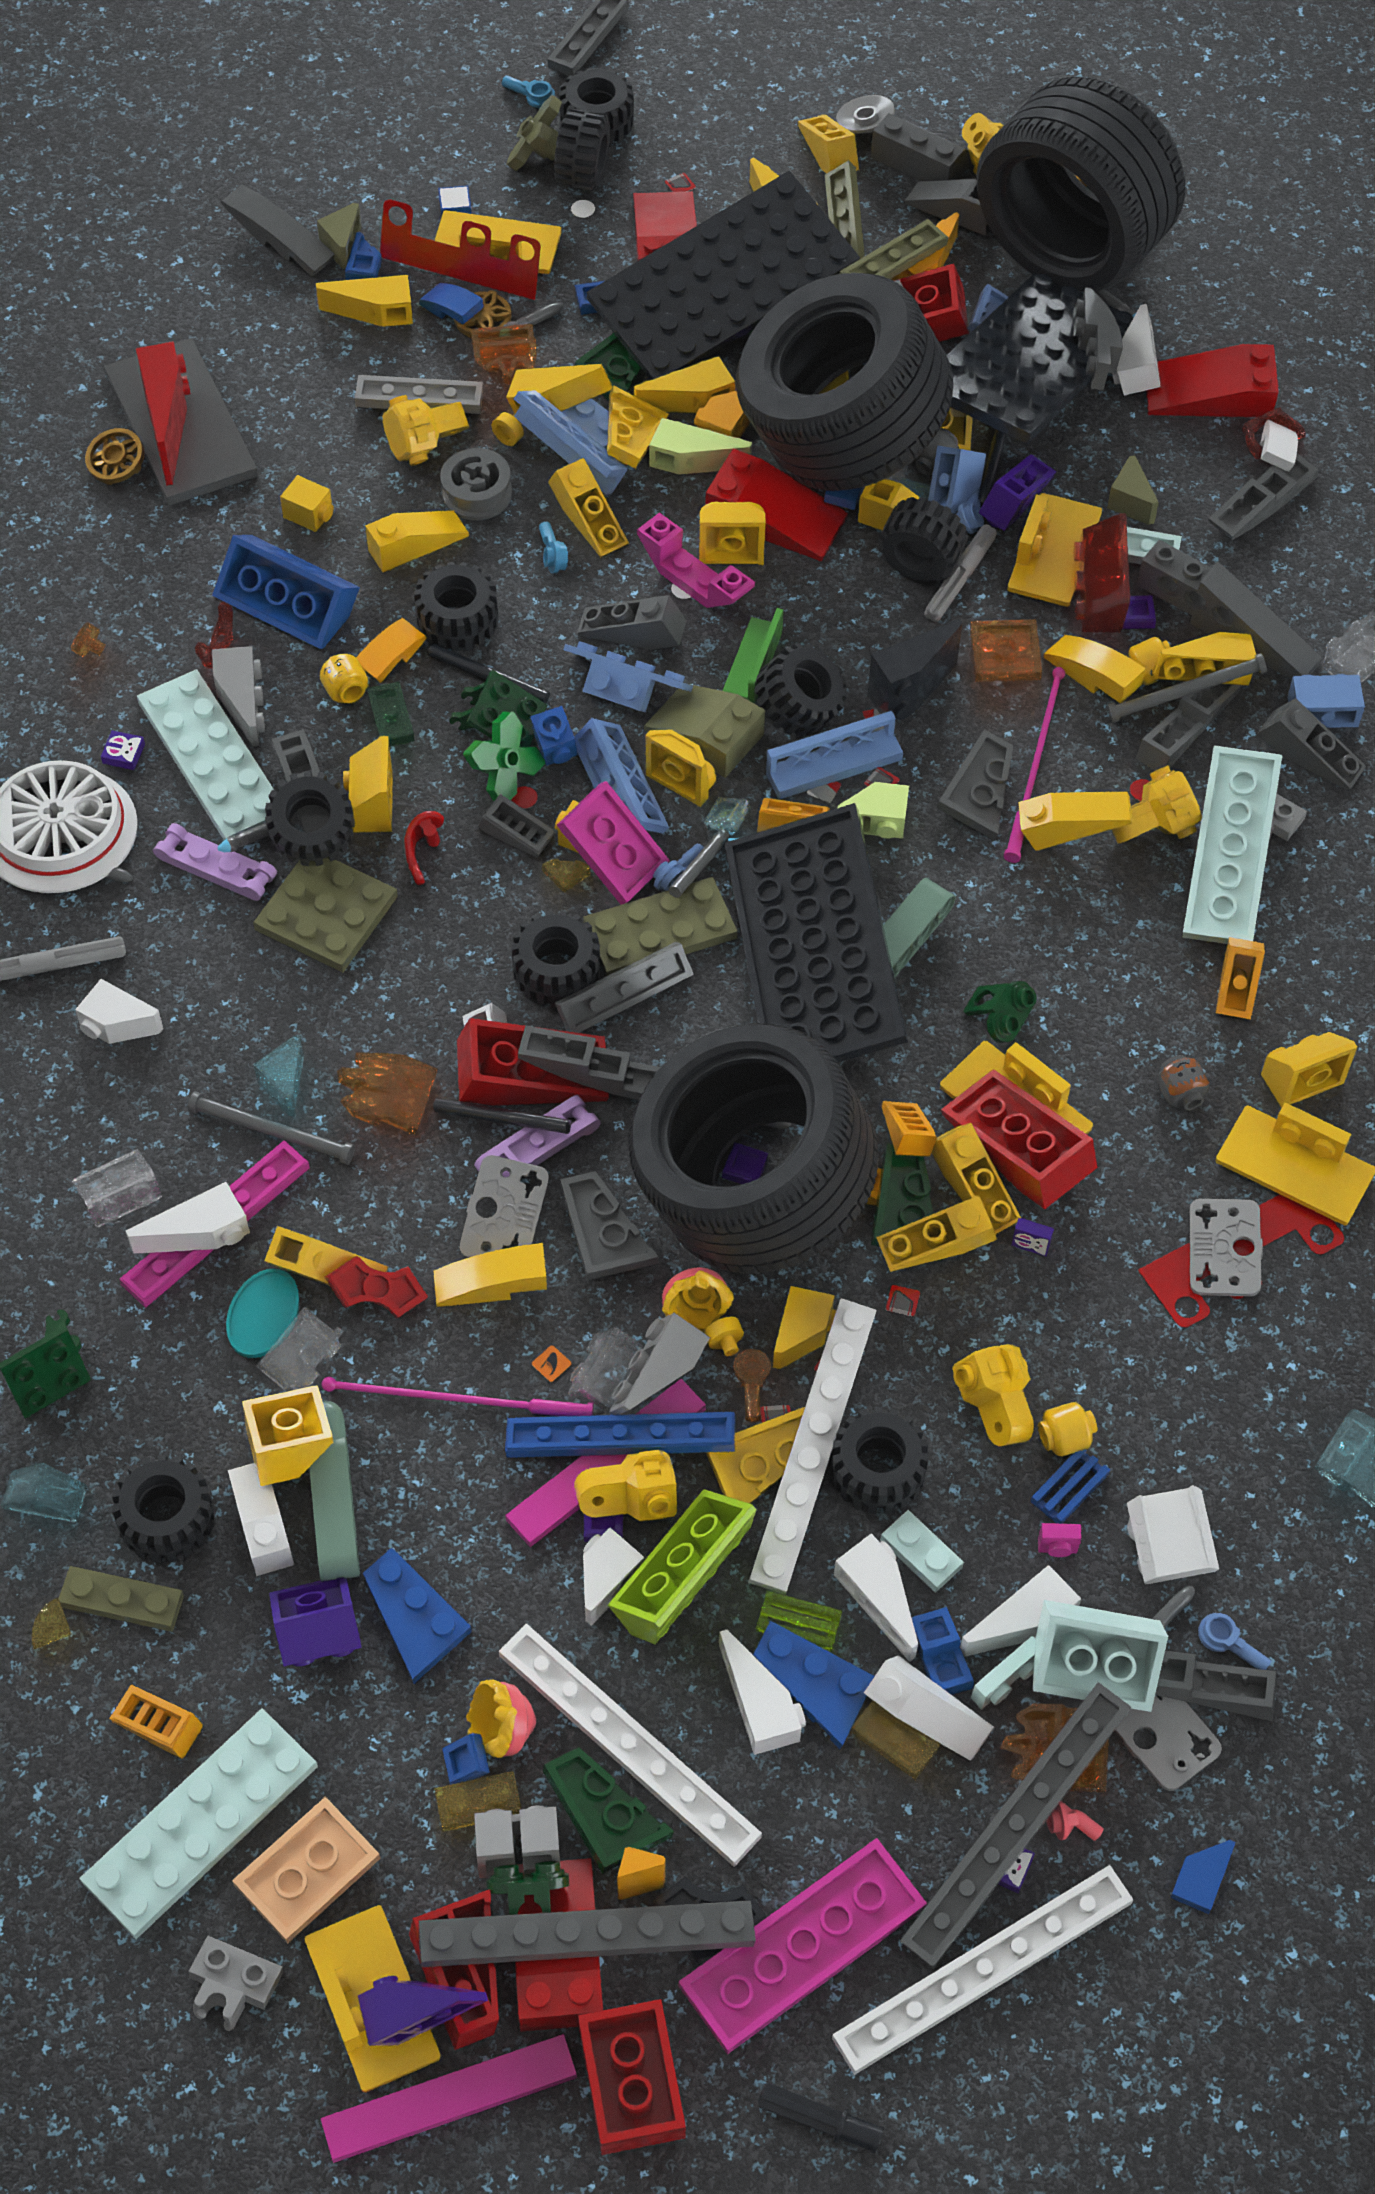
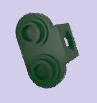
M1025 981L979 986L963 1012L967 1016L989 1014L987 1029L990 1037L998 1043L1010 1042L1016 1037L1033 1006L1036 1004L1037 996L1034 989ZM987 994L993 996L992 1000H987L982 1005L977 1006V1003L983 996Z
M559 1861L538 1862L535 1864V1871L530 1874L519 1872V1866L516 1864L495 1866L494 1874L486 1881L487 1890L490 1889V1893H508L509 1915H518L520 1906L525 1903L524 1895L533 1894L534 1902L542 1908V1913H551L549 1890L564 1888L570 1885L569 1873L565 1872L564 1869H560Z

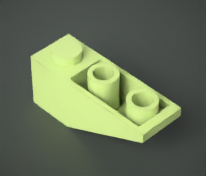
M662 418L649 444V466L679 475L719 471L732 449L752 455V442Z

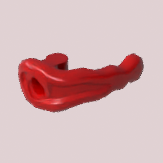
M425 811L418 814L406 830L404 838L405 855L410 872L417 885H423L425 878L416 860V843L423 836L431 847L438 846L441 841L437 828L444 824V817L436 811Z

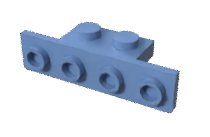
M579 641L577 647L565 644V651L592 659L582 692L646 712L655 681L689 692L692 691V685L683 683L685 678L683 675L666 670L665 675L662 676L654 673L656 666L638 660L635 666L625 663L626 656L607 651L605 657L596 654L598 647Z

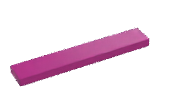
M283 1140L229 1187L244 1211L247 1221L310 1168L309 1162ZM214 1249L149 1253L119 1279L120 1283L146 1308Z
M680 1379L636 1414L701 1413L706 1410V1404ZM628 1454L579 1457L505 1515L506 1521L526 1544L532 1547L580 1509L574 1489V1482L581 1472L589 1468L619 1465Z
M562 2034L321 2118L332 2161L335 2163L577 2078V2074L565 2036Z

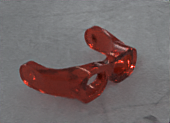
M1280 407L1248 421L1242 427L1247 447L1257 460L1261 458L1263 449L1257 443L1254 434L1261 426L1265 425L1267 420L1296 432L1299 440L1306 436L1302 425L1283 412Z
M220 602L218 605L219 617L210 645L207 646L202 642H198L195 646V652L201 660V664L208 668H213V659L210 654L212 649L227 648L233 640V609L226 602ZM219 635H226L222 642H216Z

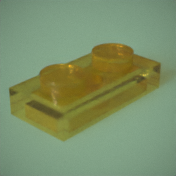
M872 1700L851 1728L853 1735L915 1780L940 1747V1744L934 1739L896 1718L874 1700Z
M514 1771L434 1788L443 1832L475 1825L474 1813H485L492 1809H502L504 1811L511 1810L512 1815L520 1814L521 1804Z

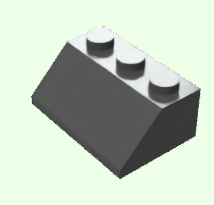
M890 113L873 130L871 158L919 181L959 180L973 164L968 149Z

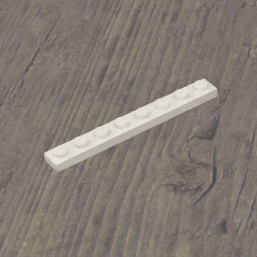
M842 1298L839 1301L748 1583L783 1595L787 1592L833 1448V1442L836 1439V1433L839 1429L876 1314L875 1309Z
M525 1624L499 1650V1656L733 1867L761 1839L762 1833L528 1624Z
M1109 1865L832 2035V2040L855 2075L1132 1904L1133 1898Z

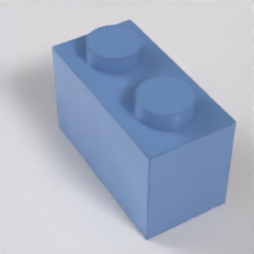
M1359 675L1293 676L1287 696L1288 702L1296 698L1326 728L1359 727L1365 708Z

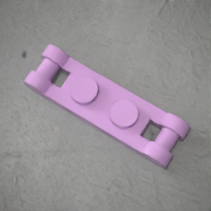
M172 823L166 830L164 841H159L153 849L154 855L160 860L255 901L260 900L264 894L266 883L272 882L277 875L275 867L268 862L261 861L259 863L236 852H220L217 848L219 845L191 834L175 823ZM177 845L185 847L182 852L175 850ZM249 875L254 877L253 879L246 880Z
M575 1095L544 1114V1116L562 1119L575 1118L576 1121L571 1124L569 1134L524 1127L482 1154L476 1160L474 1166L479 1171L482 1160L489 1155L537 1166L583 1135L592 1134L598 1129L601 1122L594 1113H588L585 1109V1102L578 1095ZM508 1171L503 1172L504 1177H508L510 1175Z

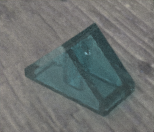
M301 1036L291 1037L254 1063L258 1084L287 1115L291 1116L296 1114L304 1060Z
M43 1462L12 1471L1 1507L2 1509L77 1523L87 1491V1485Z

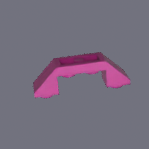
M660 512L637 529V535L658 572L706 608L733 604L755 587V582L734 566L730 565L718 574L683 549V529Z

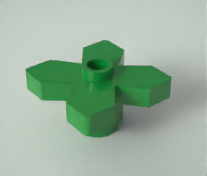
M503 711L492 722V740H475L463 753L472 769L481 770L483 773L489 774L486 791L493 801L500 794L511 800L517 794V773L534 776L545 765V760L537 747H519L523 725L514 712Z

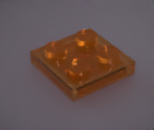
M1036 619L971 621L970 638L975 682L1041 680L1042 663Z

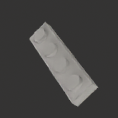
M358 375L355 406L388 409L390 407L389 400L407 395L408 400L422 399L430 408L461 402L465 413L480 414L483 382Z

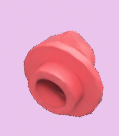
M1062 1801L1046 1820L1050 1833H1055L1059 1840H1066L1074 1826L1093 1841H1096L1104 1830L1103 1827L1084 1812L1071 1809Z

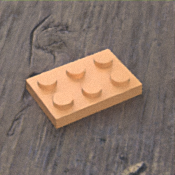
M324 1797L234 1878L232 1882L288 1944L381 1858L373 1846Z

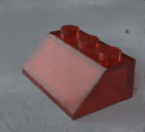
M1125 513L1117 514L1082 529L1080 541L1074 542L1073 558L1074 561H1079V571L1075 572L1074 585L1075 591H1080L1081 600L1076 601V620H1081L1082 632L1121 633L1130 605L1127 520Z

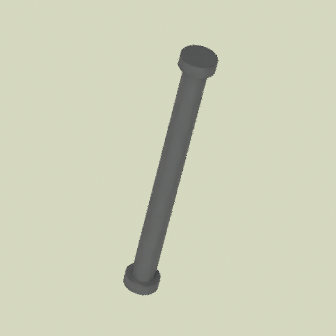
M1262 653L1254 655V659L1117 705L1114 702L1107 704L1112 722H1119L1121 717L1258 671L1260 674L1267 672V667Z
M196 1091L192 1093L188 1102V1112L197 1114L200 1111L339 1158L340 1163L345 1165L350 1164L355 1152L354 1144L346 1142L343 1145L206 1099L202 1093Z

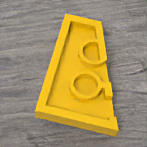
M613 385L609 394L607 454L616 458L620 463L636 469L649 449V444L661 419H667L669 414Z
M805 1407L735 1433V1452H706L724 1496L751 1504L783 1477Z

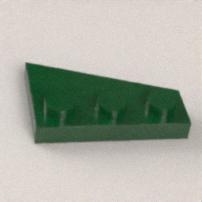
M614 333L576 360L574 366L602 364L612 387L614 385L626 392L629 391L642 370ZM611 390L608 391V392H605V393L601 394V395H603L608 401H609V394H610Z
M887 1143L883 1154L871 1239L872 1246L880 1247L876 1237L934 1214L924 1156L897 1155L894 1146Z
M580 1747L544 1764L543 1773L602 1874L621 1864L625 1848L631 1847L647 1851L672 1838L674 1831L666 1823L663 1822L661 1824L646 1811L647 1807L636 1797L634 1799L631 1798L615 1783V1778Z

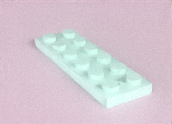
M197 669L137 695L140 707L223 840L229 836H236L246 830L266 823L265 806L266 803H270L269 794L274 789Z
M1214 746L1182 938L1228 944L1229 937L1253 941L1282 755Z
M261 1708L79 1879L119 1923L137 1939L318 1767L317 1762Z

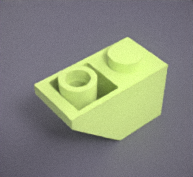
M874 782L838 805V808L855 803L859 810L864 834L880 836L882 838L903 839L909 786Z

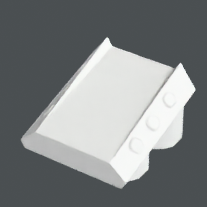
M1192 1485L1186 1489L1148 1496L1139 1495L1127 1502L1130 1516L1127 1529L1130 1538L1136 1543L1139 1557L1137 1564L1145 1584L1219 1570L1203 1494L1200 1488Z

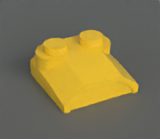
M711 502L703 506L700 510L699 560L704 564L764 565L766 523L764 509L753 502Z
M671 729L649 730L646 734V776L701 807L708 799L709 789L716 782V775L713 766L704 760L700 746Z

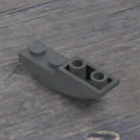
M1085 288L1082 300L1077 299L1074 308V318H1076L1074 336L1078 337V350L1086 351V356L1089 357L1086 375H1091V389L1104 390L1108 373L1116 374L1123 350L1122 336L1116 319L1105 302L1091 288Z
M304 729L272 739L287 783L291 781L289 775L297 773L298 778L304 777V771H312L313 777L318 776L320 770ZM307 805L297 810L303 831L306 833L321 829L330 818L328 810L318 805Z

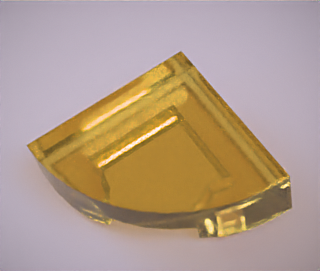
M552 859L542 864V871L564 893L591 875L590 867L578 860L573 862Z
M58 1597L45 1604L34 1620L32 1627V1645L34 1649L72 1635Z

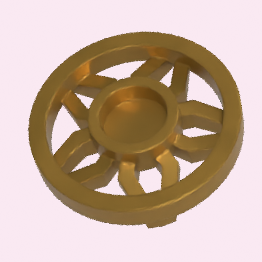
M495 291L475 292L476 295L483 298L484 308L463 325L454 319L457 329L464 335L474 339H490L499 336L500 329L507 322L511 321L510 305L503 297L497 295ZM504 320L499 326L494 328V322ZM476 326L481 331L473 330L468 327Z
M114 428L104 431L95 437L88 446L85 455L86 466L94 478L107 485L122 482L134 474H138L141 470L145 455L144 446L139 437L128 429ZM123 436L128 437L130 439L124 440L120 443L116 437ZM103 443L102 451L95 453L96 449ZM126 462H131V463H132L131 466H127V465H125V464H126ZM94 468H101L103 474L97 472ZM114 469L112 474L109 475L110 470Z

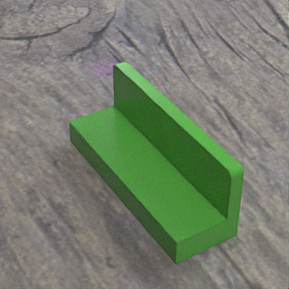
M776 609L772 622L751 617L723 691L738 694L750 702L756 703L758 695L755 694V687L758 685L756 678L761 673L760 670L772 660L782 635L783 609Z

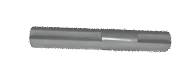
M988 524L980 528L960 556L951 575L945 579L927 605L924 612L926 618L931 619L933 622H938L995 540L997 535L995 528H991Z
M118 936L0 959V981L124 957L126 955L124 940Z

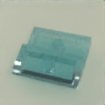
M1351 1409L1314 1468L1341 1491L1344 1492L1351 1489L1374 1509L1375 1419L1356 1409Z

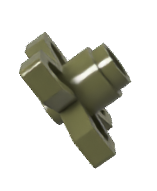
M551 95L542 104L534 118L530 115L521 123L516 135L520 140L511 151L506 165L517 171L526 163L532 151L543 159L554 160L559 132L552 128L550 124L557 116L562 101Z

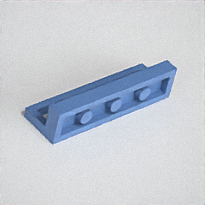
M536 390L518 391L514 400L521 406L514 417L569 464L584 458L601 491L606 495L612 494L628 468L616 458L608 455L604 447Z
M885 712L767 750L766 775L778 799L780 800L876 769L877 767L901 761L903 759V750L894 735L896 718L893 712ZM884 726V729L872 732L876 728ZM852 736V737H851L850 739H848L847 741L841 742V741H843L845 738ZM821 746L816 751L810 752L812 749ZM790 756L785 761L777 763V760Z
M591 718L574 738L577 753L594 789L600 783L607 781L645 830L663 834L669 826L621 726Z

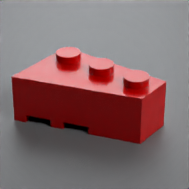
M490 1889L413 1918L409 1936L419 1962V1920L491 1916ZM494 1963L422 1967L428 1983L481 1991L487 1994L488 2001L444 2022L455 2050L494 2035L499 2021L496 1968Z

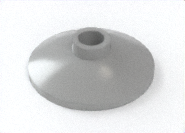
M862 96L844 104L839 109L836 119L837 123L852 133L873 132L888 113L895 114V107L893 102L884 96Z

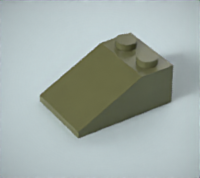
M692 685L691 692L678 688L644 725V730L649 732V730L671 729L698 744L704 760L713 766L717 774L726 778L764 735L765 710L735 693Z

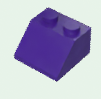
M342 1577L337 1578V1580L322 1582L320 1580L269 1593L273 1622L283 1666H306L317 1658L330 1655L333 1657H343L349 1655L355 1649L362 1648L347 1578Z

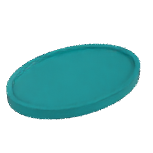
M266 1269L250 1277L236 1292L227 1313L226 1331L231 1347L239 1355L246 1358L265 1356L279 1347L290 1334L299 1311L298 1288L290 1274L281 1269Z

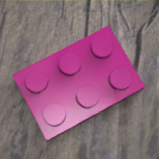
M607 781L600 783L557 824V827L620 905L628 903L653 878L654 872L663 862L670 861Z

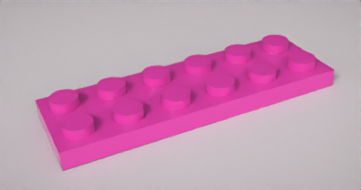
M876 1838L754 1926L756 1939L754 1947L724 1948L678 1982V1986L728 2055L923 1911L927 1906V1902Z

